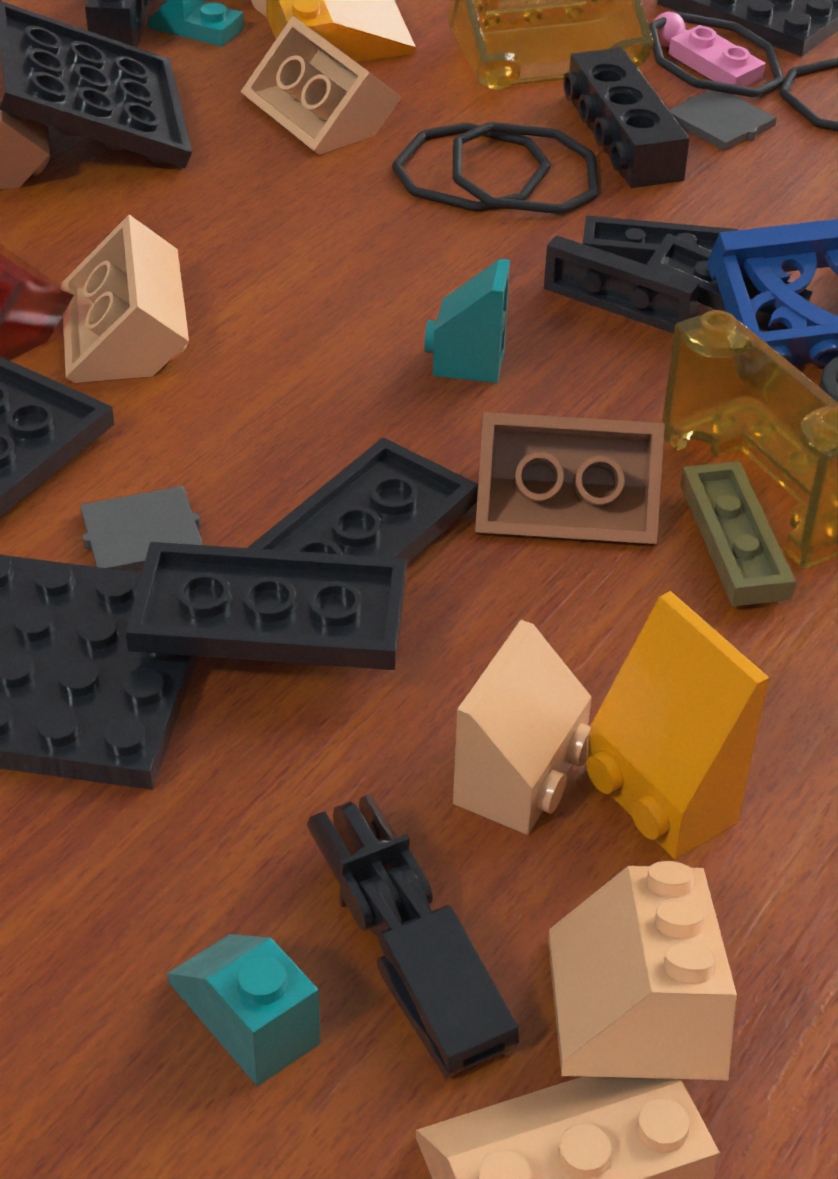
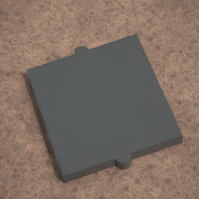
M712 90L696 97L689 96L686 102L669 109L683 129L724 151L746 140H755L756 135L774 127L777 117L730 93Z
M184 486L80 505L87 532L83 535L84 548L92 551L96 567L133 572L141 571L144 567L150 542L203 545L198 530L201 526L200 515L192 513Z

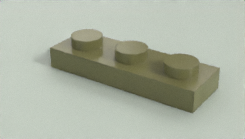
M735 461L683 467L680 486L731 606L792 600L796 580L741 462Z

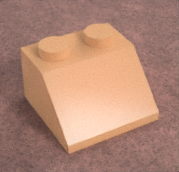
M524 620L519 621L457 709L453 804L526 835L530 833L543 811L551 814L557 808L566 787V774L572 764L581 767L585 763L591 726H588L591 695L532 623Z

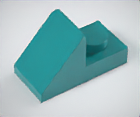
M168 0L147 20L148 28L222 47L244 29L243 12L228 9L221 3H206V0Z

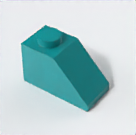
M498 259L443 298L437 321L428 320L424 351L425 353H433V376L498 383L505 353L510 260Z
M229 934L167 973L168 983L256 1086H259L320 1044L319 989L270 937Z

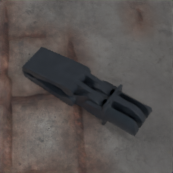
M371 794L360 798L359 809L351 801L334 807V825L325 811L311 816L307 822V827L340 885L341 907L347 906L359 927L363 931L370 929L378 938L384 954L377 958L379 972L445 1079L515 1049L519 1043L518 1025L453 908L450 905H445L433 911L431 910L429 904L433 902L432 890L425 874L409 850L410 838L408 834L397 838Z

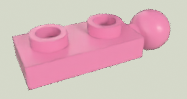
M674 12L661 13L654 19L655 21L662 17L666 18V24L662 28L657 29L661 47L669 48V55L712 81L747 87L763 78L765 62L751 55L744 47L736 46L720 37L713 29L699 25L687 31L682 17Z

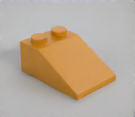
M266 0V17L275 39H277L293 15L355 62L415 54L416 46L394 0Z
M671 591L659 596L591 723L586 771L594 786L600 792L610 794L632 817L636 827L646 838L655 840L676 860L739 822L769 677Z

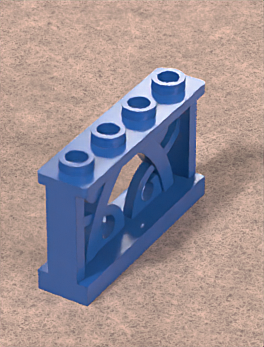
M838 219L720 232L707 261V266L712 281L717 280L740 354L739 363L742 371L761 369L763 372H776L789 365L805 363L823 366L827 365L832 359L837 358L838 315L817 307L798 294L810 284L817 268L830 267L838 275ZM785 272H800V277L798 279L788 284L784 283L788 281L792 275L787 274ZM743 277H749L761 294L750 300ZM772 304L777 309L769 320V327L774 323H783L788 329L762 332L758 327L755 315L763 307Z

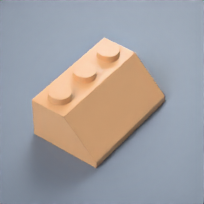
M293 15L240 91L319 155L375 136L402 98L377 77Z
M128 215L61 283L65 375L73 383L153 377L166 363L176 361L183 354L189 342L178 249L131 215Z
M674 861L656 862L651 866H627L549 929L548 946L561 1076L728 1080L737 994L704 868H691Z
M579 1077L416 1130V1140L432 1179H714L720 1155L687 1089L679 1079Z

